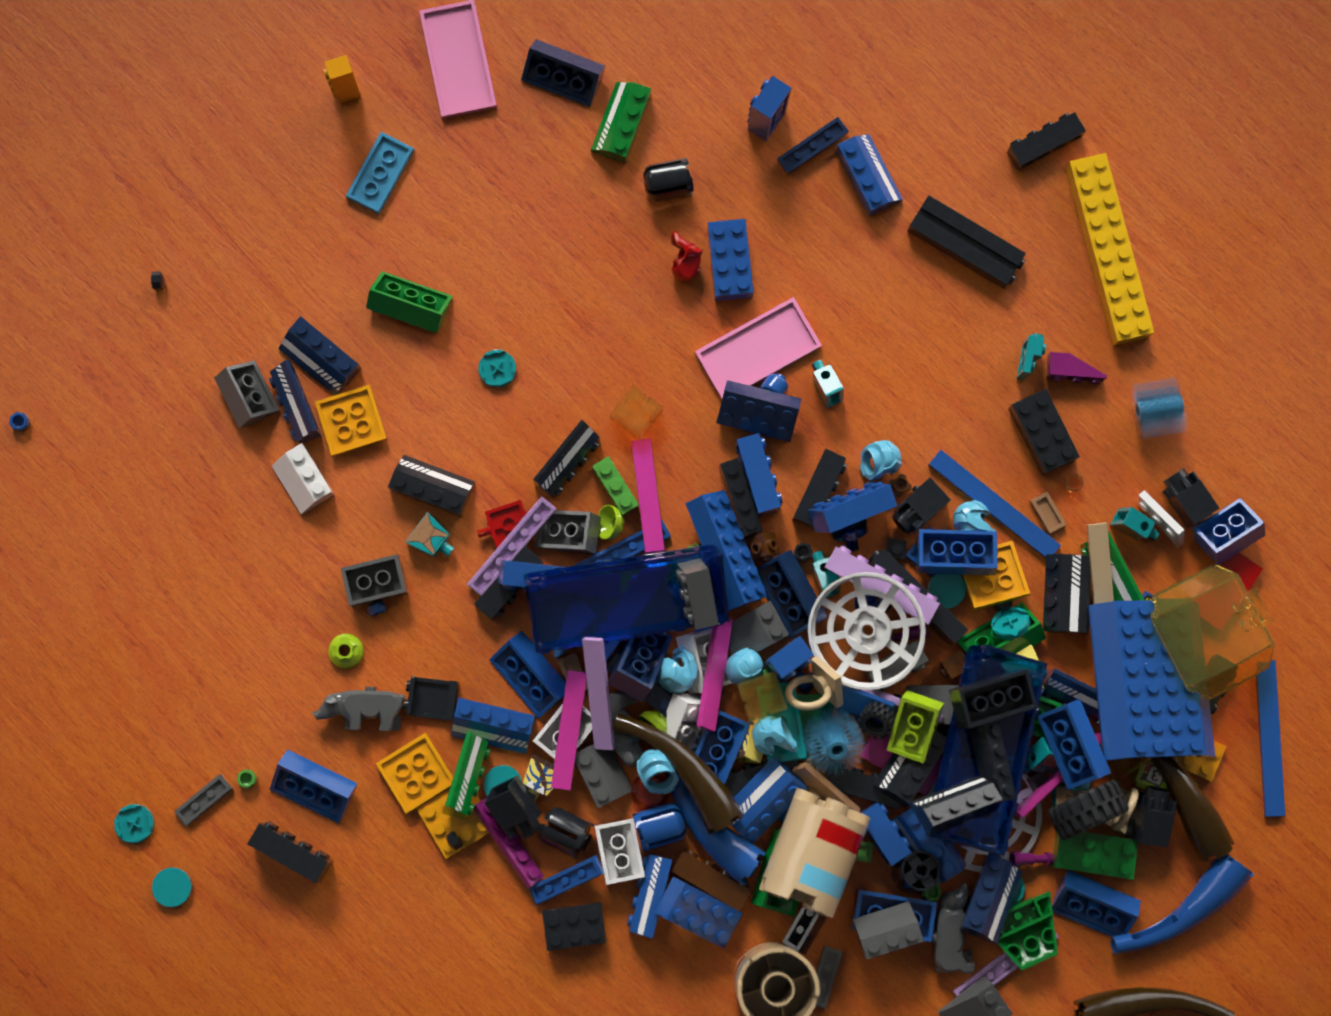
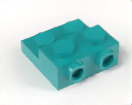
M1033 333L1023 342L1016 379L1024 380L1027 376H1030L1031 372L1034 371L1035 362L1045 354L1046 344H1044L1042 334Z

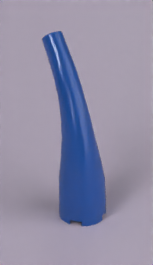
M665 772L666 778L668 779L670 777V773ZM677 773L679 780L671 794L675 804L681 810V815L686 825L709 856L726 873L745 886L748 882L745 878L753 876L762 862L759 857H765L766 853L729 827L709 835L684 783Z
M1229 854L1219 859L1216 856L1193 890L1170 915L1145 930L1111 937L1113 953L1117 955L1143 950L1186 933L1233 900L1247 885L1254 873Z

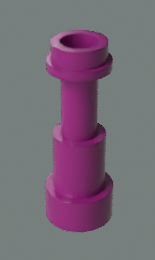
M925 623V628H926L925 638H927V637H929V632H928L927 625H926V623ZM920 625L909 628L908 640L920 637ZM903 632L892 634L890 639L893 642L902 640Z
M1011 851L1009 862L1016 867L1033 865L1034 863H1044L1045 866H1049L1054 863V855L1049 852H1045L1044 855H1033V853Z

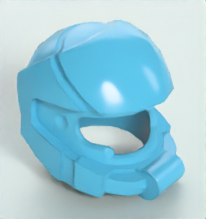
M883 440L871 443L864 447L860 454L861 465L859 468L863 477L869 480L879 479L886 473L892 475L902 466L900 450L891 441ZM871 458L873 459V462H874V470H873L872 467H871V463H870V459H871Z
M977 500L962 503L954 512L953 524L956 530L996 531L982 520L990 514V511L983 503Z
M684 646L674 649L672 659H663L657 674L659 684L670 693H683L687 691L697 678V663L693 654H690ZM680 658H682L684 663L683 667L679 665Z
M748 647L731 655L726 662L725 673L727 678L739 686L749 685L764 674V664L761 657L756 651L748 649Z
M767 716L759 719L754 725L752 739L755 749L760 753L773 756L774 745L783 747L786 750L788 749L790 752H796L797 743L781 717Z
M658 749L647 750L637 760L639 776L649 792L664 793L666 795L675 790L679 780L677 771L671 761ZM663 772L670 773V777L662 783L650 780L654 775Z

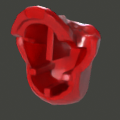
M673 231L671 233V244L679 249L678 257L673 261L671 271L676 279L687 282L693 277L698 276L701 269L699 265L703 250L695 246L694 243L685 240L676 231Z

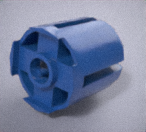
M667 803L633 814L643 851L681 841L685 837L686 827L680 808L675 803Z

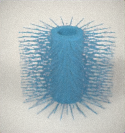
M1172 381L1170 388L1168 383L1167 388L1165 385L1163 390L1165 383L1163 382V386L1161 387L1160 384L1158 389L1157 385L1155 390L1156 382L1154 388L1152 384L1151 390L1150 385L1149 387L1146 386L1145 393L1146 383L1143 386V390L1142 385L1140 391L1138 386L1137 393L1134 396L1136 402L1134 405L1135 409L1133 410H1135L1138 419L1139 434L1141 426L1142 433L1144 429L1146 433L1149 426L1151 427L1150 433L1152 429L1154 432L1156 427L1155 434L1157 429L1159 433L1160 428L1161 432L1165 431L1166 425V433L1169 427V432L1173 434L1176 431V423H1178V427L1180 423L1182 426L1185 420L1183 414L1185 411L1184 407L1186 406L1183 404V396L1181 397L1180 386L1178 390L1176 389L1177 383L1175 388L1173 384L1171 389ZM1179 427V428H1180L1179 431H1178V428H1177L1176 433H1178V432H1179V433H1180V432L1183 433V430L1181 431V427Z
M830 711L828 717L825 715L824 721L819 714L821 721L816 719L819 722L818 724L811 722L816 728L813 731L812 729L807 731L810 733L803 735L804 738L813 736L808 741L803 739L806 748V742L817 739L813 743H809L806 749L810 751V758L812 760L813 757L815 759L818 758L817 761L821 762L818 767L825 764L824 762L828 761L827 765H825L826 768L829 766L828 764L833 767L835 759L836 770L838 764L841 766L842 760L847 766L844 759L846 758V761L851 763L848 760V754L854 755L852 752L854 750L856 752L859 749L852 748L861 744L859 740L862 736L859 737V733L861 734L858 730L859 727L856 726L857 732L855 733V726L853 727L855 723L851 722L850 724L847 722L851 721L852 717L842 721L839 725V722H836L838 717L834 713L833 717L831 715V721Z

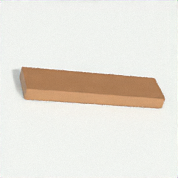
M808 762L794 766L792 772L825 801L827 798L848 805L851 810L860 812L861 809Z

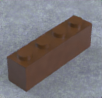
M689 849L687 852L682 851L671 871L740 912L751 890L747 889L749 885L746 883L744 886L732 880L731 876L723 869L721 872L715 870V864L706 859L704 862L698 860V854Z

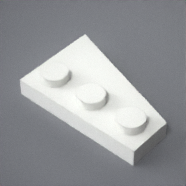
M1145 490L1138 495V505L1152 517L1153 521L1179 548L1184 544V529Z

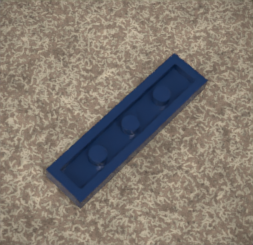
M837 117L778 157L777 161L786 174L789 175L843 138L849 131L840 118Z

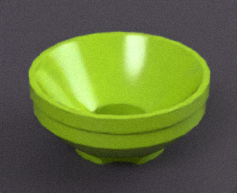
M612 505L603 506L598 514L601 517L599 537L604 540H612L622 532L625 523L624 517H622L617 507Z
M352 634L338 635L329 645V658L339 668H353L363 658V644L359 638ZM342 645H348L350 647L349 655L341 656L339 648Z
M644 711L640 714V721L644 720L645 723L667 733V718L659 711Z

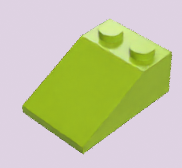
M907 690L901 698L887 751L924 764L945 703Z

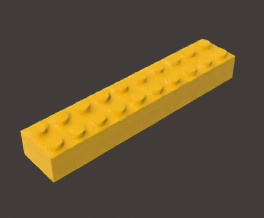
M1103 153L1069 161L1065 168L1112 344L1115 346L1149 338L1154 334V329L1107 154Z

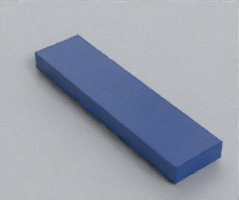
M597 855L532 885L529 887V890L536 905L604 874V870Z

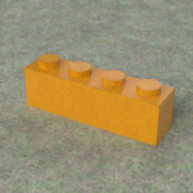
M347 55L325 61L326 68L323 71L334 98L338 97L339 102L343 103L361 97Z

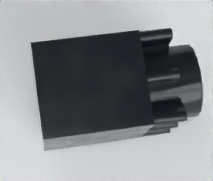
M1185 468L1163 481L1167 488L1162 492L1187 529L1220 509L1194 471L1188 474Z
M931 477L920 487L914 486L911 489L913 493L894 510L893 521L907 535L919 530L951 500Z
M518 776L491 788L484 804L509 839L517 835L520 840H524L539 830L540 823L537 818L542 812Z
M1146 785L1145 791H1138V801L1129 818L1126 835L1140 844L1168 847L1177 802L1170 799L1171 792L1158 786Z

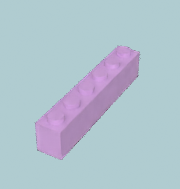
M842 545L840 548L835 547L825 565L826 569L841 577L853 573L871 572L882 574L898 581L915 597L922 610L925 623L929 624L940 604L936 602L937 597L929 593L926 596L919 592L920 588L911 583L909 586L903 584V579L899 576L885 574L886 569L878 565L872 567L867 564L869 560L860 555L857 558L850 554L851 550ZM860 578L863 589L878 590L887 594L892 584L883 580ZM898 590L893 599L899 603L904 612L918 617L911 601L901 590Z

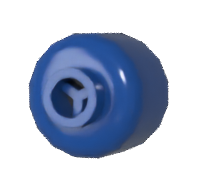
M769 374L760 388L785 394L788 390V384L783 375Z

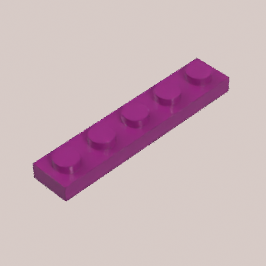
M485 798L476 804L473 810L528 889L544 876L518 837L515 835L509 839L505 831L502 830L484 804Z

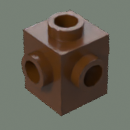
M764 532L748 537L753 560L761 559V562L770 561L773 559L772 556L779 554L775 532Z

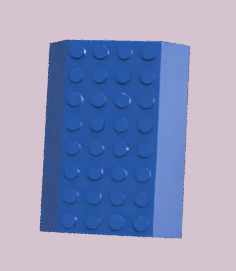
M1191 600L1111 601L1088 605L1102 752L1105 760L1117 761L1128 758L1195 756L1196 758L1215 757L1199 604Z

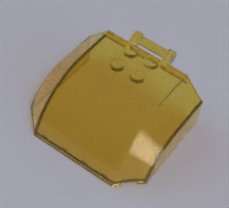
M1217 564L1200 570L1152 595L1155 609L1151 612V621L1187 690L1199 692L1202 694V698L1207 701L1241 685L1268 669L1275 646L1266 628L1267 625L1275 621L1272 616H1269L1258 595L1257 587L1247 591L1239 574Z

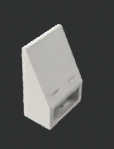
M673 693L667 708V734L696 753L705 732L704 729L696 727L701 695Z

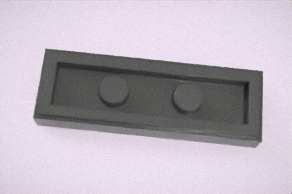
M219 774L174 812L183 824L188 827L233 788L223 775Z
M825 945L816 970L820 992L815 1005L826 1009L843 955V951Z

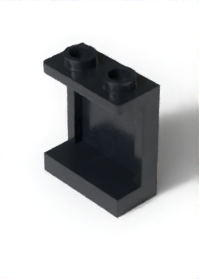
M411 676V680L407 681L406 692H409L408 700L405 699L404 711H407L406 715L453 721L459 682Z

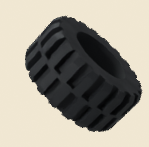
M1112 780L1050 808L1049 816L1059 837L1062 840H1066L1128 812L1129 805L1118 783Z

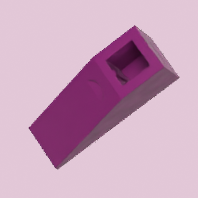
M1050 352L1047 356L1046 378H1052V381L1061 382L1063 379H1069L1072 383H1081L1084 380L1090 381V384H1101V382L1107 379V375L1070 353Z

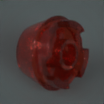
M660 774L650 778L651 781L656 783L666 781ZM640 776L632 784V799L643 810L664 805L669 799L670 793L664 795V793L649 792L641 781Z

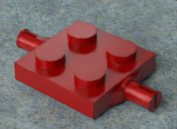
M518 500L485 511L487 528L477 530L478 537L490 535L494 539L496 548H498L527 514L522 501Z

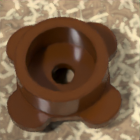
M900 474L898 478L891 479L889 482L896 496H901L903 492L910 491L912 488L904 474Z

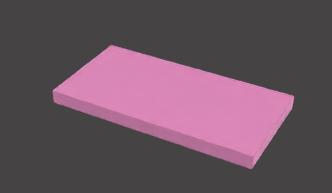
M474 0L420 10L442 119L497 108Z
M793 297L695 351V354L722 399L727 380L752 386L765 379L769 374H774L821 348L822 345Z

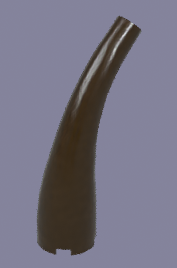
M619 713L617 714L613 724L614 731L627 736L632 734L648 742L671 761L684 783L709 835L744 817L737 801L725 784L693 751L671 735L650 724Z
M1175 757L1150 758L1168 790L1171 792L1173 800L1177 802L1176 808L1183 828L1198 860L1208 862V857L1216 855L1219 859L1233 850L1231 845H1234V842L1220 814Z
M1136 987L1108 990L1087 995L1073 1002L1074 1005L1078 1006V1009L1074 1010L1075 1016H1148L1163 1009H1182L1205 1016L1235 1015L1233 1011L1208 999L1164 988Z

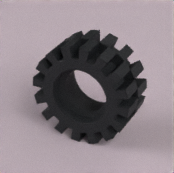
M871 702L864 707L859 716V728H863L862 733L867 732V737L869 738L871 735L875 740L877 737L879 740H882L883 737L887 738L892 732L896 716H893L894 711H889V706L885 708L884 703L878 705V702H874V704ZM871 717L878 718L883 724L875 723Z

